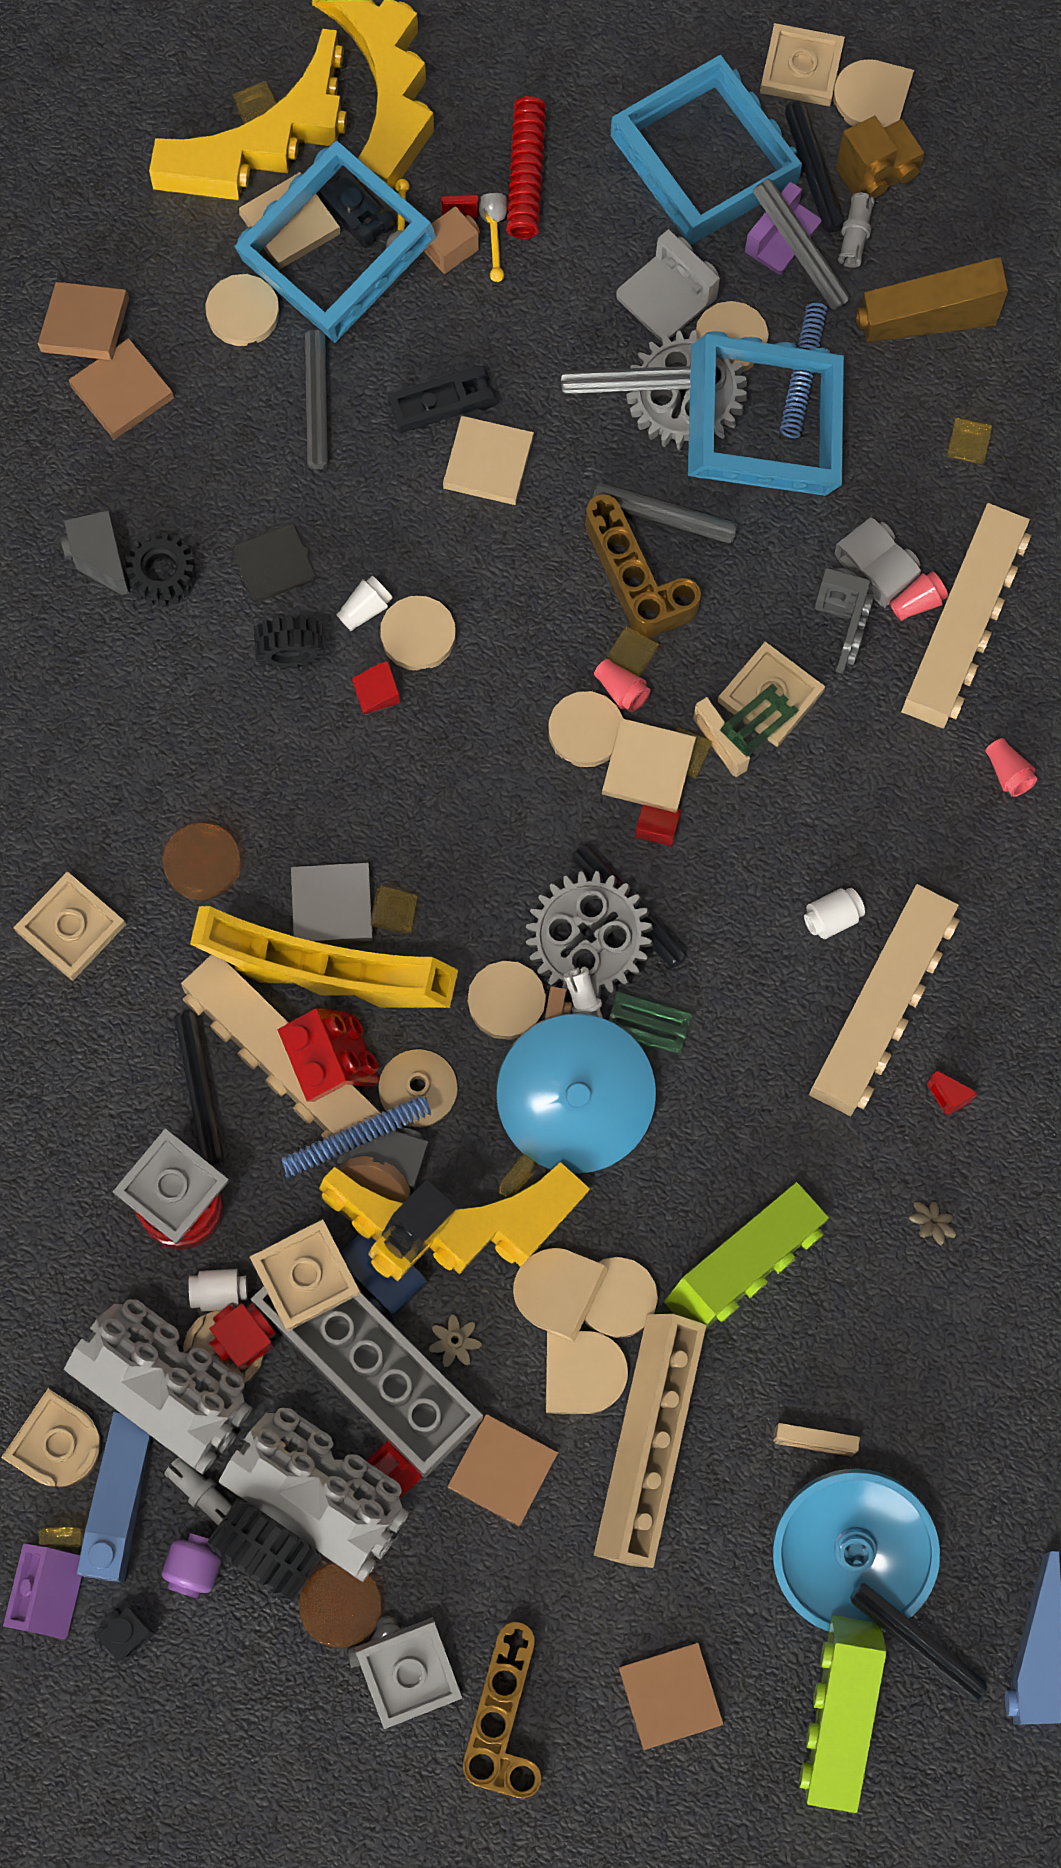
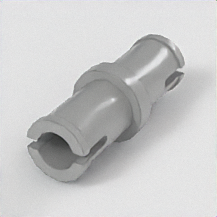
M860 192L852 195L848 220L843 222L841 232L844 239L838 261L840 264L844 263L845 267L855 268L861 265L865 240L870 237L871 226L869 221L875 200L872 196L869 198L867 193Z
M178 1457L171 1463L174 1468L168 1467L164 1475L189 1497L188 1503L192 1507L201 1508L219 1525L232 1504L215 1489L217 1484L211 1478L206 1480L197 1470Z

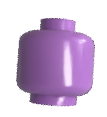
M190 1533L187 1541L179 1539L172 1542L161 1573L163 1579L169 1582L167 1589L199 1599L200 1593H209L213 1589L222 1563V1557L211 1550L207 1543L209 1539Z

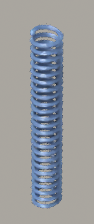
M811 303L806 306L802 323L803 327L801 328L802 332L800 333L801 337L799 338L800 342L798 343L799 349L820 347L819 342H821L823 322L827 315L825 311L828 310L824 304ZM811 306H820V307H823L824 309H820V308H810V307H811ZM808 327L819 328L820 330L810 329ZM807 332L817 333L819 335L809 334ZM805 337L815 338L817 340L807 339ZM805 342L816 344V346L806 344ZM793 369L780 431L789 438H798L801 436L799 432L802 431L804 411L807 409L805 405L808 404L806 400L809 399L807 395L810 394L809 389H811L810 384H812L811 379L814 372ZM798 374H804L810 377L800 376ZM797 379L807 380L809 382H803ZM797 384L805 385V386H807V387H806V388H805V387H800V386H797ZM794 395L804 396L805 398L796 397ZM792 400L802 401L804 403H798ZM791 411H797L802 414L793 413ZM789 416H795V417H799V418H801V419H795V418H791V417H789ZM788 427H794V428H797L798 430L790 429V428H788ZM783 429H785L788 432L795 433L797 435L788 434Z
M417 1095L416 1099L411 1098L410 1102L405 1101V1105L400 1103L399 1108L394 1106L393 1110L388 1108L387 1113L382 1111L381 1115L376 1114V1119L371 1116L370 1121L364 1120V1124L359 1121L358 1126L353 1124L352 1129L347 1127L346 1131L341 1129L340 1134L335 1132L334 1136L329 1135V1140L324 1137L323 1143L318 1140L317 1145L315 1143L311 1144V1148L306 1145L305 1150L300 1148L299 1153L294 1150L293 1155L288 1153V1159L282 1156L286 1178L290 1179V1172L293 1176H296V1170L302 1174V1167L305 1171H308V1165L310 1168H314L313 1161L318 1166L320 1165V1160L325 1163V1156L328 1160H331V1153L335 1158L338 1156L337 1151L340 1155H343V1148L346 1152H349V1146L354 1150V1142L360 1147V1139L365 1145L367 1143L366 1137L372 1142L371 1132L374 1138L378 1139V1132L384 1137L383 1128L386 1133L390 1134L389 1125L393 1131H396L395 1123L401 1129L400 1119L407 1126L406 1116L410 1123L414 1122L412 1114L419 1121L420 1117L417 1110L421 1117L425 1118L423 1107L426 1113L431 1115L427 1098Z

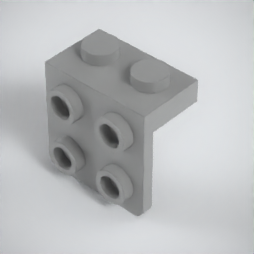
M668 229L658 237L656 256L617 289L616 298L652 334L662 341V335L665 334L671 339L676 335L677 331L682 330L717 299L720 278L712 264L707 261H701L693 253L692 247L684 238H677Z

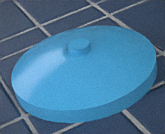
M562 1014L545 1019L530 1027L517 1038L506 1053L500 1066L496 1083V1102L499 1117L507 1135L515 1146L529 1159L541 1166L552 1170L561 1162L572 1173H589L601 1170L628 1155L646 1133L653 1116L656 1101L653 1070L646 1054L637 1041L616 1024L588 1014Z
M838 1470L824 1474L806 1484L790 1499L783 1509L773 1537L772 1550L775 1574L784 1596L804 1619L828 1632L831 1615L874 1622L851 1602V1594L861 1583L867 1584L909 1619L922 1607L929 1597L938 1575L940 1563L938 1535L933 1520L923 1502L900 1481L872 1470Z

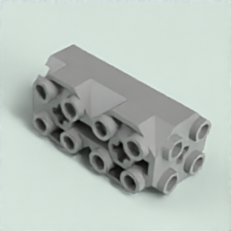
M129 1299L124 1304H113L90 1327L93 1332L88 1339L84 1340L82 1338L76 1345L64 1370L203 1475L217 1457L215 1452L218 1450L224 1454L237 1437V1434L232 1431L235 1426L240 1427L253 1409L244 1401L242 1390L245 1385L242 1377L202 1348H192L189 1353L179 1352L177 1346L179 1339L178 1330L145 1307L142 1302Z
M279 1408L276 1413H265L245 1437L246 1443L241 1450H236L218 1482L286 1527L346 1572L364 1582L377 1563L372 1558L375 1556L381 1560L394 1541L390 1533L391 1530L397 1533L410 1512L402 1507L399 1499L402 1492L399 1483L358 1455L349 1454L344 1460H334L331 1453V1448L333 1447L332 1438L292 1409Z

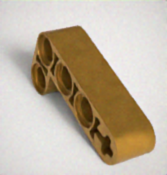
M605 494L593 497L587 505L586 530L633 631L641 637H654L694 620L698 614L701 591L696 582L691 579L681 578L658 587L617 500ZM604 519H609V525H608V529H609V530H607V531H606V523H605ZM619 545L627 551L623 554H614L609 548ZM633 577L639 579L642 584L637 587H631L625 584L624 580ZM684 596L689 598L692 603L687 606H681L675 603L674 599ZM643 610H651L656 613L657 617L647 620L642 618L639 613Z
M512 1622L505 1625L497 1637L464 1757L463 1772L466 1779L475 1786L516 1798H528L533 1796L541 1785L539 1768L527 1759L505 1753L535 1641L531 1629L520 1622ZM515 1630L523 1632L522 1639L528 1642L527 1648H519L515 1662H524L522 1670L511 1664H497L499 1655L507 1659L510 1645L504 1642L505 1636H513ZM502 1671L512 1673L517 1681L515 1691L507 1696L497 1694L492 1686L494 1676ZM491 1712L500 1714L506 1723L504 1732L496 1738L486 1736L481 1729L483 1717ZM479 1754L489 1756L494 1763L492 1775L484 1780H478L473 1777L469 1769L472 1758ZM519 1766L530 1768L535 1777L533 1786L524 1792L517 1791L510 1783L512 1771Z

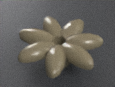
M919 1201L914 1203L918 1213L911 1214L909 1219L920 1225V1237L925 1238L933 1235L939 1245H943L945 1235L951 1238L956 1236L955 1230L948 1225L952 1221L953 1216L947 1213L939 1215V1206L936 1202H931L928 1208Z
M451 1315L448 1321V1330L438 1325L432 1327L434 1334L441 1340L432 1344L429 1351L432 1353L445 1351L443 1356L444 1367H449L454 1361L455 1356L464 1365L468 1366L470 1364V1357L466 1349L475 1350L482 1346L480 1341L468 1338L475 1329V1323L470 1322L460 1329L457 1317ZM457 1338L459 1341L457 1344H453L451 1340Z

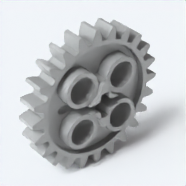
M679 330L676 333V341L672 342L665 334L662 335L663 346L658 347L653 342H650V355L638 353V359L642 366L631 365L630 368L669 367L676 362L691 366V345L697 341L696 330L691 332L689 339H684ZM716 357L715 375L720 380L715 384L714 433L723 439L725 437L723 425L731 428L736 426L735 419L731 414H743V406L738 402L747 400V393L742 390V388L747 386L745 376H739L743 372L742 362L733 363L735 361L733 359ZM686 389L641 390L626 394L628 404H635L630 408L632 418L640 417L637 421L638 428L642 430L650 426L648 431L650 440L661 434L662 446L666 447L671 439L676 440L677 450H681L684 441H689V416L687 413L690 410V389L685 393L681 412L676 419H673L672 416L681 403L680 390L685 391ZM660 395L671 397V401L666 405L661 406L653 403L654 399Z
M597 871L594 873L591 882L587 880L583 872H579L578 883L575 884L567 876H564L565 888L560 890L554 884L549 885L553 896L549 899L539 895L538 898L544 905V908L542 910L531 909L530 911L538 919L537 923L526 925L529 931L536 933V937L527 940L526 944L529 947L538 948V951L530 956V960L532 962L543 961L544 963L537 972L541 976L552 972L548 983L555 987L563 981L562 988L566 989V995L570 992L564 979V974L577 968V959L584 953H591L595 956V964L589 970V976L596 998L601 996V987H606L612 995L616 994L614 983L618 980L628 987L630 984L626 974L628 972L636 975L641 974L635 965L636 961L649 960L641 949L642 947L653 946L652 940L643 937V933L653 930V926L650 923L641 922V920L650 913L647 908L635 909L642 900L641 897L636 894L627 898L631 887L625 883L616 889L617 879L613 875L608 878L605 884L602 883V876ZM592 899L602 900L603 909L599 915L595 917L585 916L584 907L588 901ZM611 914H618V917L614 921H611L605 924L604 926L600 927L609 918ZM560 923H570L572 932L569 938L564 941H556L553 937L555 927ZM587 927L592 931L596 930L594 935L597 939L593 943L583 940L585 938L583 930ZM616 929L625 930L627 937L625 943L618 948L609 947L607 944L608 935ZM577 943H579L578 946H576L570 952V955H568L565 958L561 956L564 950L569 949Z

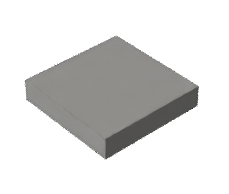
M369 863L291 867L294 937L322 944L373 942Z
M165 1128L113 1190V1193L177 1245L227 1185L229 1179Z
M433 1617L355 1647L357 1658L384 1729L462 1699Z

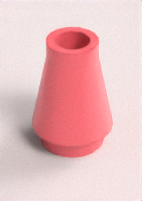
M932 571L927 575L922 573L898 597L890 601L889 604L896 617L903 621L910 616L943 605L942 601L948 598L949 595L938 575Z
M610 659L602 661L594 672V676L603 684L622 710L627 709L629 712L638 710L650 695V689L646 686L645 679L620 667Z
M1004 738L994 741L986 748L985 752L992 762L1003 791H1009L1011 796L1016 797L1027 792L1036 784L1037 777L1034 774L1036 769L1016 752Z

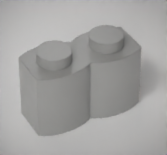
M870 517L837 543L835 556L847 570L852 571L857 577L871 580L867 592L870 595H874L873 599L885 608L889 605L890 601L898 597L920 576V562L911 550H903L894 542L895 535L884 522L878 523Z

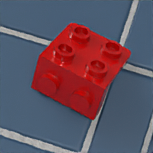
M315 1008L277 1029L307 1102H315L345 1085L374 1086L379 1083L377 1061L373 1054L367 1050L363 1041L364 1031L360 1021L351 1013Z

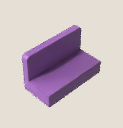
M789 182L781 192V195L811 238L820 227L822 220L799 204L802 189ZM765 212L747 235L745 253L780 275L796 256L767 212Z
M23 1544L3 1627L66 1639L82 1578L81 1575L77 1574L80 1555L48 1547Z

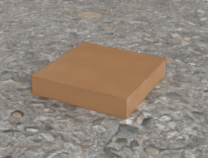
M56 282L38 341L40 351L112 360L129 302L127 290Z
M129 338L115 347L112 360L98 359L69 379L71 388L114 440L174 399L172 390Z
M486 1414L447 1488L520 1527L558 1452Z
M698 1643L618 1668L643 1750L723 1725Z

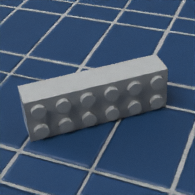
M264 1286L251 1298L252 1303L260 1313L424 1478L483 1420V1415L361 1293L288 1332Z

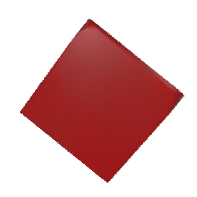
M478 194L441 195L442 216L456 206L464 216L469 215L473 219L478 218Z
M388 661L379 663L352 678L363 715L400 703L399 693Z
M642 805L635 830V838L672 847L681 809L674 813Z
M939 1071L933 1073L927 1082L928 1088L947 1116L971 1103L978 1095L974 1090Z
M388 1441L366 1460L369 1464L399 1483L402 1490L399 1499L421 1479V1475L415 1467Z

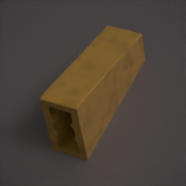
M1001 257L864 292L861 307L856 308L857 327L859 330L864 329L866 343L996 326L1008 292Z

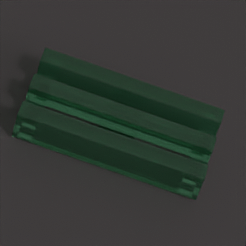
M773 683L729 719L720 729L746 757L751 755L799 712L795 705L790 708L786 704L789 699L784 694L779 697L775 693L778 688ZM767 700L771 703L769 707L738 733L733 730ZM777 710L782 714L749 744L743 740Z
M617 992L608 1021L624 1029L636 1041L681 1054L692 1014ZM621 1005L680 1022L681 1026L621 1009ZM617 1018L677 1035V1040H670L617 1024Z

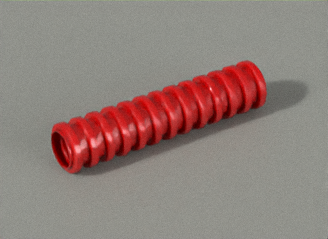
M534 96L521 97L514 102L512 162L510 163L511 182L509 183V213L507 214L508 224L506 231L509 235L519 239H529L539 233L538 223L540 216L538 214L540 213L539 203L541 201L540 183L542 182L543 132L545 131L546 103Z

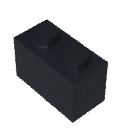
M426 1179L391 1216L381 1234L386 1239L384 1241L386 1247L396 1257L400 1259L405 1257L411 1263L445 1228L457 1207Z

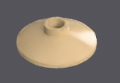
M421 1049L405 1051L395 1056L385 1066L380 1076L379 1097L386 1112L388 1108L393 1110L394 1106L399 1108L400 1103L405 1105V1101L410 1102L411 1098L416 1099L417 1095L427 1098L431 1115H428L423 1107L425 1118H422L417 1110L420 1117L419 1121L412 1114L414 1122L410 1123L406 1116L407 1126L427 1127L441 1121L451 1111L456 1101L457 1079L455 1073L444 1058L431 1051ZM415 1079H421L425 1082V1087L421 1091H414L410 1087L411 1082Z

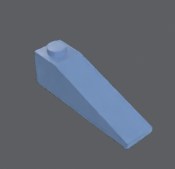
M113 1412L85 1529L77 1574L88 1578L125 1583L151 1436L121 1413Z
M1050 1551L1043 1554L1011 1678V1690H1006L1005 1692L1007 1716H1013V1725L1061 1724V1576L1059 1551Z

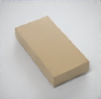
M706 697L696 703L693 720L730 773L738 777L746 772L750 757L710 700Z
M778 1423L775 1427L773 1437L775 1444L849 1457L858 1452L860 1441L858 1436Z

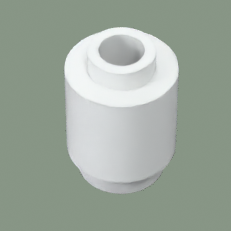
M839 888L808 904L804 920L809 931L814 936L818 934L821 938L827 939L857 924L859 918L865 915V908L860 896L853 888L846 890Z
M238 1268L199 1271L198 1275L189 1276V1301L191 1308H200L201 1312L223 1310L229 1305H233L236 1308L241 1304V1301L248 1300L247 1276H239Z

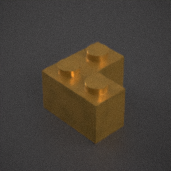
M874 115L843 131L835 169L852 195L863 192L869 194V197L877 198L888 187L898 182L906 183L915 178L920 172L924 151L902 119L883 128Z

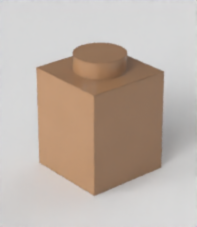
M456 206L431 223L436 238L428 245L424 252L443 274H446L479 250L478 234L480 231L476 222L471 216H464Z

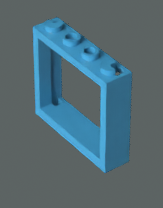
M721 55L612 117L611 138L690 246L761 205L754 195L753 189L764 180L771 179L780 193L789 182L793 184L799 182L802 163L796 156L797 150L793 146H788L782 138L778 124L775 120L767 118L761 110L758 97L753 92L747 91L741 83L737 69L732 71ZM716 88L777 171L700 215L640 133V130L709 90Z
M336 140L329 148L326 147L317 154L314 164L304 174H299L292 180L289 190L279 200L271 202L266 207L263 217L253 227H248L241 233L238 243L234 247L245 264L336 343L436 238V234L429 220ZM344 166L410 224L338 300L324 312L264 259L259 252L326 182Z
M711 331L703 335L691 345L688 476L824 496L842 486L844 356L830 354V351L825 348L799 349L796 348L795 344L789 342H781L774 345L762 343V340L757 337L731 338L727 337L726 333L720 331ZM716 357L821 373L819 468L714 452Z

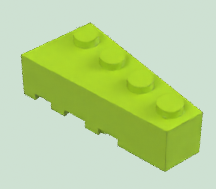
M796 1182L686 1274L664 1303L673 1314L706 1324V1329L717 1319L722 1323L740 1307L737 1302L743 1296L747 1295L749 1298H752L768 1283L765 1279L768 1274L773 1270L780 1274L796 1259L792 1253L801 1245L805 1250L813 1246L824 1235L820 1228L829 1217Z
M831 1615L828 1641H824L821 1654L822 1680L816 1683L813 1707L817 1708L815 1723H809L806 1748L811 1749L809 1763H802L799 1778V1788L805 1789L807 1805L851 1813L858 1812L887 1652L882 1628L875 1622Z

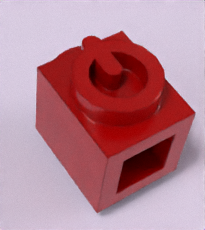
M253 1303L246 1308L243 1304L236 1308L233 1305H229L212 1319L215 1324L209 1330L215 1338L209 1344L223 1362L231 1358L241 1373L274 1348L269 1339L276 1333Z

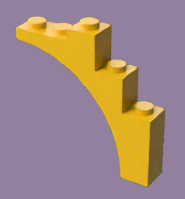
M312 0L313 6L334 19L354 39L367 59L377 88V110L369 140L358 159L394 190L397 180L402 179L434 132L433 112L424 103L414 100L426 83L425 62L416 53L406 51L418 34L417 12L408 4L394 0H384L379 7L372 0Z
M322 29L316 52L302 78L286 97L263 115L238 128L213 136L191 139L155 138L149 169L153 189L239 200L241 188L248 186L250 169L288 174L290 160L297 159L299 142L331 146L338 140L339 133L344 134L346 130L347 111H341L340 96H337L338 78L334 77L335 68L342 67L344 47L338 45L337 30Z
M199 906L190 945L234 965L236 972L259 983H295L320 996L355 995L379 1008H450L458 973L457 969L434 957L379 954L322 944L258 926L211 906Z
M560 1162L539 1182L513 1197L483 1207L455 1210L445 1228L411 1263L405 1257L400 1259L392 1254L384 1243L386 1239L381 1235L393 1213L403 1203L389 1200L360 1186L336 1167L323 1178L319 1190L323 1192V1200L336 1211L343 1210L353 1220L352 1225L358 1233L367 1239L372 1237L376 1240L368 1253L372 1258L371 1263L381 1275L387 1278L392 1276L398 1282L429 1247L435 1252L433 1254L434 1258L440 1265L447 1270L454 1269L458 1274H461L490 1241L496 1244L495 1249L503 1259L510 1263L516 1262L522 1267L579 1204L590 1188Z

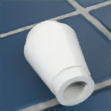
M371 576L367 581L362 579L336 616L350 631H353L356 627L387 609V603L393 597L375 577Z

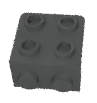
M826 568L814 609L851 619L836 668V672L843 674L846 664L854 665L874 595L867 594L871 580L857 577L852 571L847 569L835 568L832 570Z

